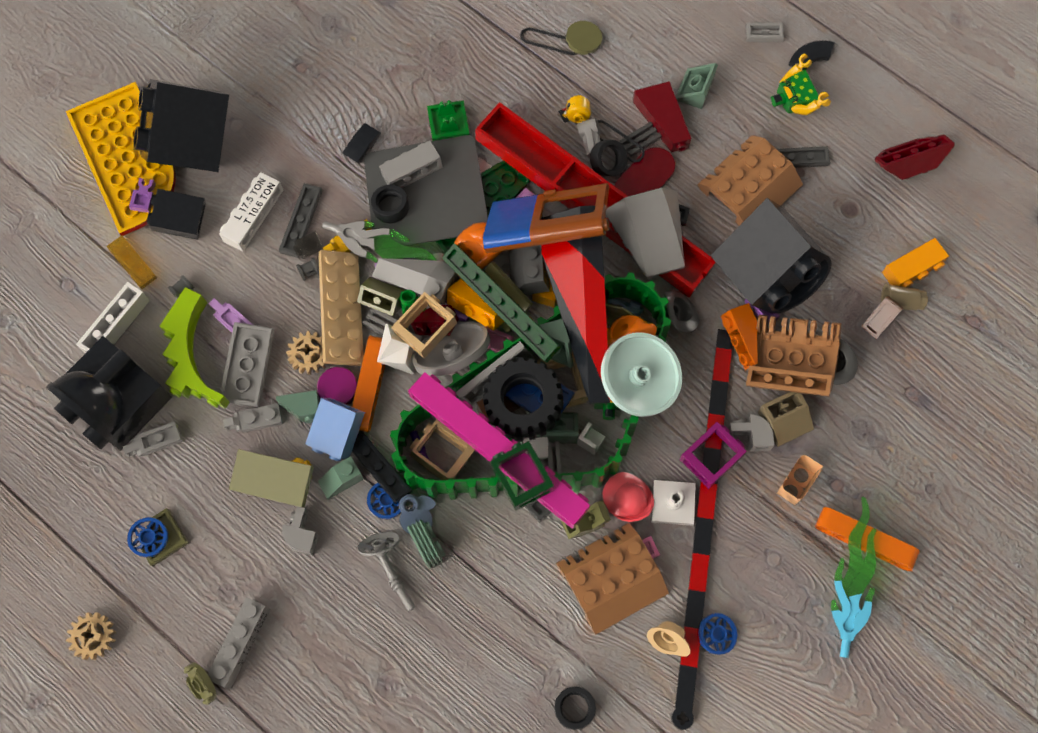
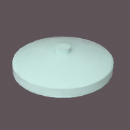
M637 332L619 338L608 348L602 360L601 379L608 397L618 408L634 416L647 417L666 410L675 402L681 390L682 370L676 354L667 343L654 335Z

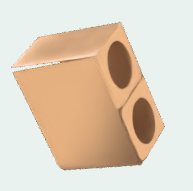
M806 455L801 456L777 494L796 505L805 497L823 466ZM799 468L805 469L808 472L807 481L798 482L794 478V472ZM787 485L795 486L798 490L797 496L795 497L784 490V487Z

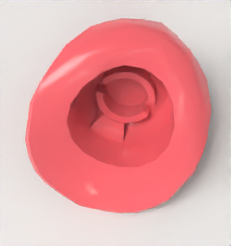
M619 472L608 479L603 488V501L608 511L622 521H640L648 517L654 507V498L649 487L643 480L631 473Z

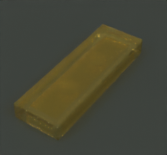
M122 235L106 246L141 290L157 279L156 275Z

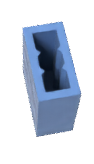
M321 398L305 444L312 447V451L320 454L324 452L329 455L330 459L335 461L349 458L365 412L332 398Z

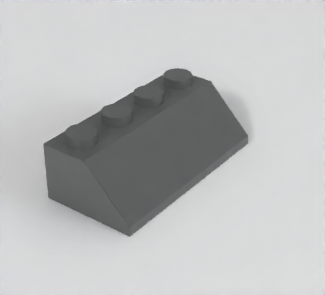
M541 245L509 250L510 279L525 295L549 292V277L542 258Z

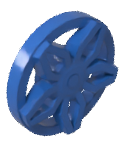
M378 483L373 485L367 496V504L370 511L381 519H392L398 516L401 511L398 509L394 513L393 505L397 507L399 503L395 504L382 488H379L380 485ZM375 490L380 491V495H377ZM374 494L378 500L371 504V496ZM376 504H380L379 507L373 509ZM383 508V512L385 513V515H381L376 511H379ZM387 508H391L390 515L387 513Z
M151 517L136 521L131 526L127 536L129 548L133 553L141 557H153L159 554L165 548L168 541V531L165 525L158 519ZM145 522H150V523L147 525V528H145L144 526H141L140 524L145 523ZM159 525L161 526L163 533L157 532ZM136 528H140L142 531L139 533ZM135 532L138 538L132 543V535ZM161 536L163 539L157 540V537ZM154 543H161V545L156 549V545ZM151 545H152V552H150V550H149V546H151ZM144 547L146 553H141L137 550L142 549Z
M715 613L706 616L701 621L698 635L700 644L705 650L715 655H722L734 648L737 642V629L734 622L728 616ZM718 617L715 622L710 621V619ZM726 622L729 624V626H730V628H731V631L728 630V629H725V628H726ZM710 637L711 640L706 643L705 640ZM731 640L730 645L725 649V641ZM714 644L716 650L710 648L709 645Z

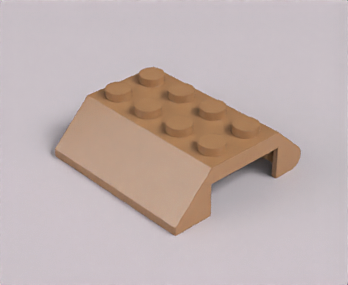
M751 135L745 143L741 144L743 151L735 150L719 164V167L714 169V173L717 176L708 174L697 184L707 197L712 192L737 216L735 222L739 226L766 198L781 206L803 186L793 163L765 138Z
M759 315L756 326L758 332V364L749 366L746 386L830 396L834 385L840 349L841 323L832 322L829 335V322H824L822 327L823 335L817 336V322L815 320L811 321L810 333H808L809 320L791 318L788 330V318L783 317L780 332L775 331V316H770L768 328V316Z
M629 523L621 527L622 532L619 529L614 531L615 537L619 541L613 543L610 537L606 535L603 537L604 542L598 539L584 547L587 554L583 549L578 550L581 562L576 563L574 558L569 555L566 557L569 565L564 559L556 563L563 579H566L582 607L585 618L595 635L669 594L659 568L641 537Z

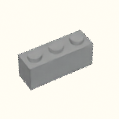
M428 141L408 152H403L392 160L384 162L379 168L387 185L393 184L403 188L443 168L438 152L431 141Z

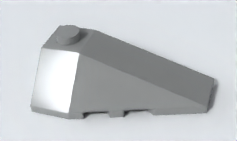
M379 258L372 277L405 290H412L420 296L424 292L429 296L433 294L440 300V304L445 305L447 289L453 285L457 273L443 261Z

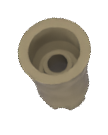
M886 283L881 292V302L889 296L903 307V310H924L928 303L927 292L919 289Z

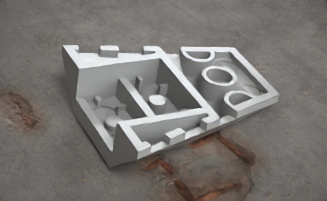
M659 188L625 197L607 208L606 218L610 220L615 232H618L623 240V244L630 250L633 259L646 278L685 267L678 192L676 190Z

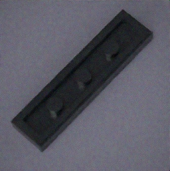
M360 432L356 437L352 453L393 502L398 504L403 496L412 493V489L363 432Z

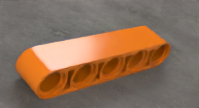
M369 336L352 404L353 408L365 412L359 431L370 432L385 370V365L377 362L382 337Z
M823 507L815 525V528L906 571L913 570L920 552L919 549L828 507Z

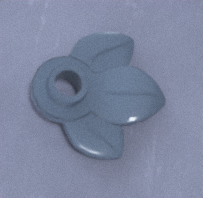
M611 298L608 303L621 305L624 309L638 317L644 311V308L641 307L642 304L637 301L631 300L629 303L616 298Z
M408 494L403 496L399 501V509L402 512L399 521L403 530L410 534L407 529L408 526L419 522V520H423L424 524L428 522L432 527L433 520L429 510L435 507V501L425 495L416 497ZM412 501V508L407 509L405 503Z

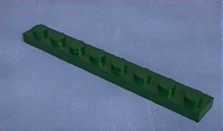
M454 243L444 254L442 259L543 361L548 363L561 346L457 244Z

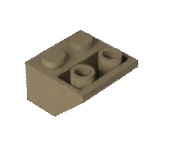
M788 392L763 404L758 411V414L770 424L777 447L814 430L808 404L801 393Z

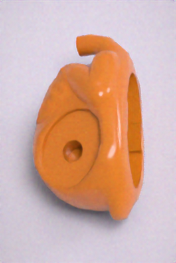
M487 222L472 224L463 230L454 241L482 269L502 252H485L483 234Z
M621 316L610 328H607L608 348L616 340L627 334L639 332L655 336L657 326L653 323L648 324L638 316Z

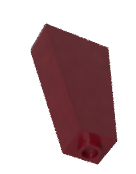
M670 81L634 90V105L647 122L653 124L652 127L657 129V133L662 135L661 140L670 152H682L689 148L691 136Z

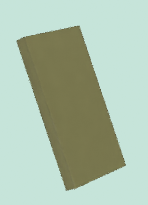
M238 449L229 490L305 508L314 466Z

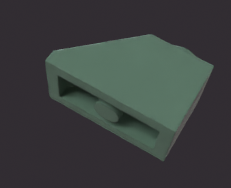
M317 390L276 396V401L283 409L301 422L310 424L313 423L320 397Z
M349 457L334 465L318 483L328 500L364 480L352 457Z

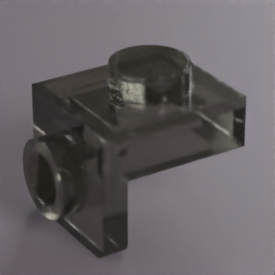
M316 231L296 239L293 246L297 256H301L302 259L323 250L324 247Z

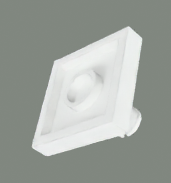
M654 480V507L652 509L651 522L693 526L696 483Z

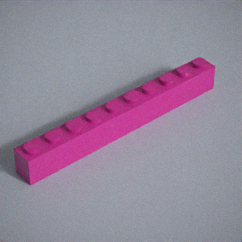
M424 372L408 390L409 396L489 462L493 460L492 457L502 451L506 453L512 450L511 447L518 443L513 439L511 441L507 439L505 432L496 426L494 428L488 423V418L483 414H476L472 410L473 407L467 401H460L456 397L457 394L451 388L447 387L445 389L440 385L441 381L433 374L429 376ZM525 452L499 466L505 475L525 491L544 482L529 454ZM545 466L544 468L554 484V491L537 501L570 528L574 529L589 511V500L581 493L578 495L571 490L572 486L563 479L561 481L554 476L555 473Z

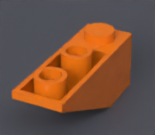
M747 303L733 308L720 316L723 326L730 336L731 343L739 356V361L745 370L749 369V366L758 364L757 320L750 304Z

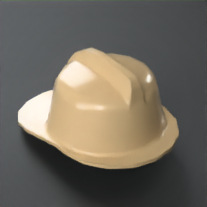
M662 622L659 626L651 628L647 632L650 644L662 653L688 656L691 652L689 644L684 639V629L673 622Z

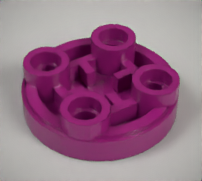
M333 367L323 372L317 382L319 397L332 398L346 405L353 403L357 387V380L354 374L343 367Z

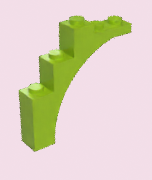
M185 287L159 326L164 331L163 335L171 340L162 355L168 360L166 363L175 368L165 384L170 388L169 392L178 398L181 395L188 399L190 395L198 399L203 397L213 407L218 408V406L226 409L230 403L224 395L206 386L197 370L194 359V334L207 301L202 295Z

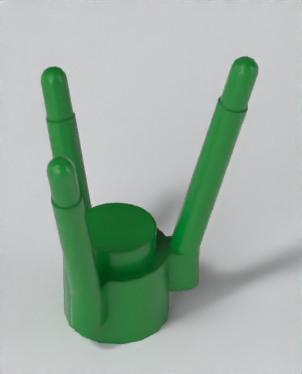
M405 290L400 294L403 314L420 297L416 296L412 290Z

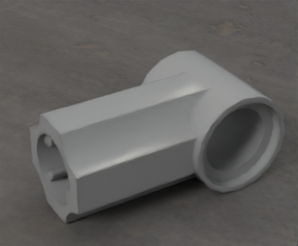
M596 118L577 123L578 132L583 140L588 158H590L592 148L596 143L600 142L599 134L601 131Z

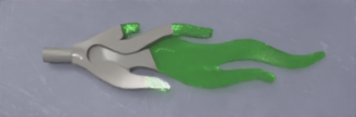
M324 221L322 228L335 232L354 254L370 259L375 263L378 262V259L373 254L362 249L363 246L371 248L382 258L436 260L426 249L407 247L394 241L392 237H396L404 242L410 241L409 238L395 230L386 228L365 230L374 228L375 224L373 222L357 221L336 225Z

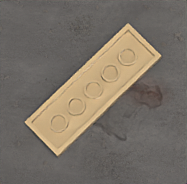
M320 250L318 254L323 364L362 366L364 358L361 304L357 302L360 291L359 257L354 253Z

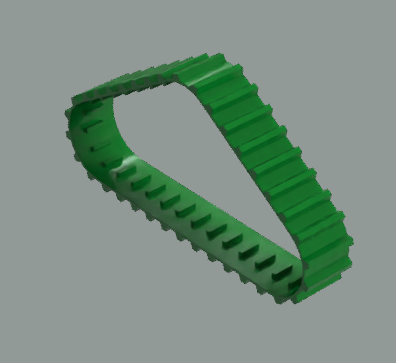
M631 272L626 277L614 278L611 274L605 275V301L611 298H628L644 305L656 320V335L666 342L671 325V320L665 317L669 302L667 298H660L654 290L655 283L652 280L647 283L637 280L634 273ZM558 305L553 308V316L547 320L539 317L537 324L541 325L562 319ZM521 338L514 342L506 339L503 341L502 350L497 353L491 350L486 353L487 360L481 364L471 363L469 365L470 371L463 376L457 373L452 375L453 382L446 386L445 389L449 387L454 392H457L520 341L529 351H531V348ZM419 404L410 412L403 410L400 413L402 421L398 429L392 430L390 433L391 440L396 449L391 456L397 471L405 472L404 478L412 491L420 488L426 491L432 499H435L438 494H448L450 500H456L458 493H469L471 499L477 498L478 492H489L491 497H497L499 491H504L495 476H491V478L470 477V479L453 480V478H448V480H434L430 478L428 480L419 477L415 470L411 472L405 466L408 464L406 456H403V447L407 446L406 438L412 430L414 431L416 426L429 419L432 414ZM631 415L629 420L624 418L622 428L626 429L622 440L617 438L615 448L619 450L615 457L610 456L606 465L599 469L596 467L593 471L589 472L575 471V473L559 474L554 472V476L560 481L563 479L572 486L574 493L579 492L581 486L592 484L596 489L601 487L604 478L609 474L615 475L619 472L623 460L621 456L627 455L631 437L634 435L638 417L640 416ZM505 477L515 496H518L519 490H523V488L509 477Z

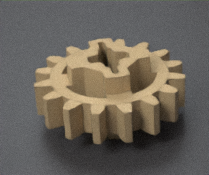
M309 331L303 336L300 332V338H292L294 344L288 343V347L291 349L286 351V354L289 356L288 361L290 364H293L294 370L299 368L301 374L305 370L308 375H311V370L319 373V367L325 368L323 364L322 336L319 337L317 332L312 336ZM313 342L319 344L321 347L315 346ZM297 358H298L299 360H304V364L301 363V362H299V361L297 360Z
M88 612L85 615L86 618L78 616L79 622L71 623L74 628L73 630H67V633L71 634V638L66 639V642L72 643L68 649L75 651L74 656L80 657L82 655L84 660H88L89 657L91 660H96L97 654L104 657V650L112 649L109 643L115 642L111 635L115 634L116 631L110 629L114 624L110 621L107 622V616L103 615L101 617L100 613L95 612L92 615ZM89 634H94V637L89 638Z

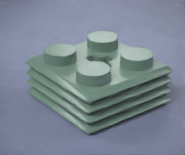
M419 520V522L408 526L407 529L427 567L432 569V566L435 567L439 563H443L442 557L445 556V553L438 540L436 542L433 541V538L436 536L428 522L424 524L423 520Z

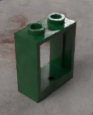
M529 441L516 443L511 447L512 450L506 453L504 451L499 452L490 461L491 468L515 511L554 491V484ZM527 451L544 482L515 496L499 466Z

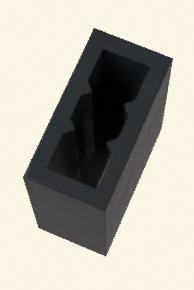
M157 189L156 195L153 194L151 206H153L152 213L149 212L147 217V224H149L151 231L198 240L206 207L205 198Z

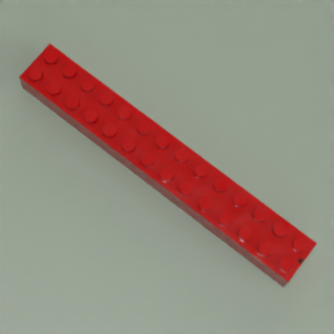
M500 102L475 129V140L544 191L554 189L562 191L608 183L607 208L623 198L629 197ZM597 195L560 200L559 202L569 209L579 206H595ZM608 219L609 231H606L605 236L632 255ZM682 236L685 267L660 274L659 276L690 298L711 272L716 262L711 256Z

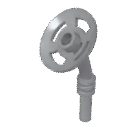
M382 532L365 538L358 545L359 553L365 556L378 557L389 578L388 583L391 584L393 591L397 592L408 612L415 609V605L404 588L405 584L402 583L403 581L400 579V576L396 575L386 555L388 551L398 545L400 541L399 536L393 532Z

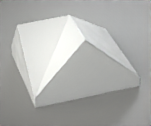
M386 324L377 362L414 374L415 367L412 363L414 349L394 333L391 328L392 325ZM411 333V334L414 335L418 340H420V341L422 340V336H419V335H417V334Z

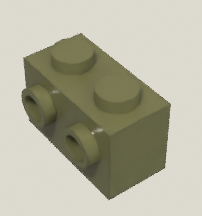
M369 277L361 284L357 302L394 316L402 308L400 294L405 290Z

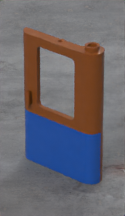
M608 183L562 191L554 189L544 191L543 194L493 202L483 234L485 252L492 253L606 235V231H609V222L605 218L609 194ZM597 195L595 210L591 213L541 220L544 205L548 202Z

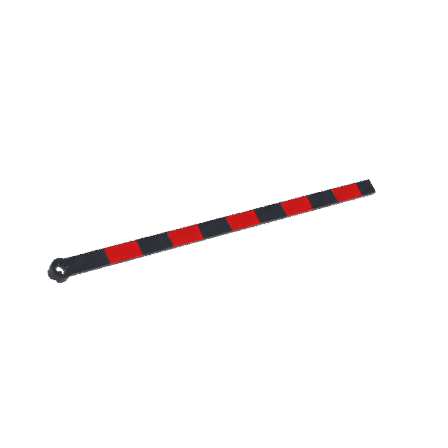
M722 329L717 331L706 432L716 422L724 425L732 343L727 330ZM716 433L705 441L702 462L713 475L719 471L722 439ZM700 481L684 621V639L689 644L691 652L688 656H680L675 709L671 715V722L678 730L690 728L694 721L692 712L700 648L698 631L703 620L718 481L710 489ZM681 712L685 713V716L688 717V721L684 722V725H680V721L676 719L677 716L681 715Z

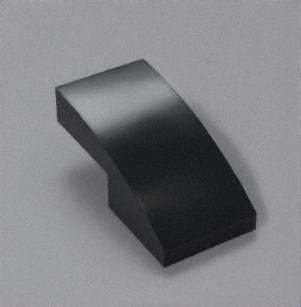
M364 123L349 141L342 154L360 164L368 149L373 148L381 132Z

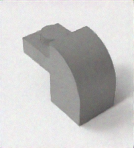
M750 414L747 423H745V420H736L730 423L728 427L731 436H749L750 451H770L774 446L772 428L761 416Z
M297 506L296 511H293L290 517L292 525H283L282 527L283 538L293 550L313 556L319 535L314 531L304 529L308 511L304 507Z

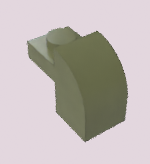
M602 500L590 506L589 511L574 529L570 528L563 521L562 524L568 539H572L604 527L605 523L610 521L611 518Z

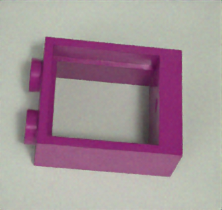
M716 422L681 455L679 460L710 489L747 451L740 440H735L730 435V431L726 426ZM716 433L736 455L713 475L692 453Z

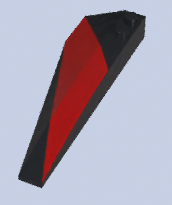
M579 206L542 217L541 220L591 213L595 210V206ZM602 236L541 245L542 258L570 340L571 349L579 369L589 404L610 403V398L604 389L601 379L602 360L608 350Z

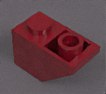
M441 305L444 308L449 307L456 314L451 305ZM430 307L421 312L411 323V326L417 335L433 336L446 320ZM456 314L454 317H455L456 321L458 322L459 318H458V316H457V314ZM455 326L449 331V333L446 336L451 335Z

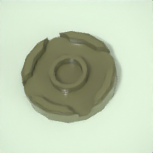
M577 21L571 24L566 33L568 47L581 55L596 52L600 48L603 38L598 26L588 21Z
M195 662L186 666L184 669V674H188L186 683L193 695L199 700L203 699V704L205 705L213 702L216 699V690L209 675Z

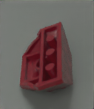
M946 135L918 138L882 150L875 157V162L899 179H909L938 168L955 146V142Z

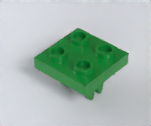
M448 100L447 103L441 101L440 104L427 106L432 141L470 135L464 100L456 102Z

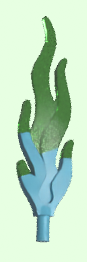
M865 497L861 498L862 516L848 537V570L843 579L844 558H840L834 577L835 591L841 604V611L836 601L831 600V613L839 630L840 639H842L840 657L849 658L851 641L854 640L856 634L869 620L872 598L875 592L874 588L869 590L862 609H859L861 595L871 581L876 567L874 536L877 530L875 528L867 536L866 557L864 560L861 554V539L870 518V509Z

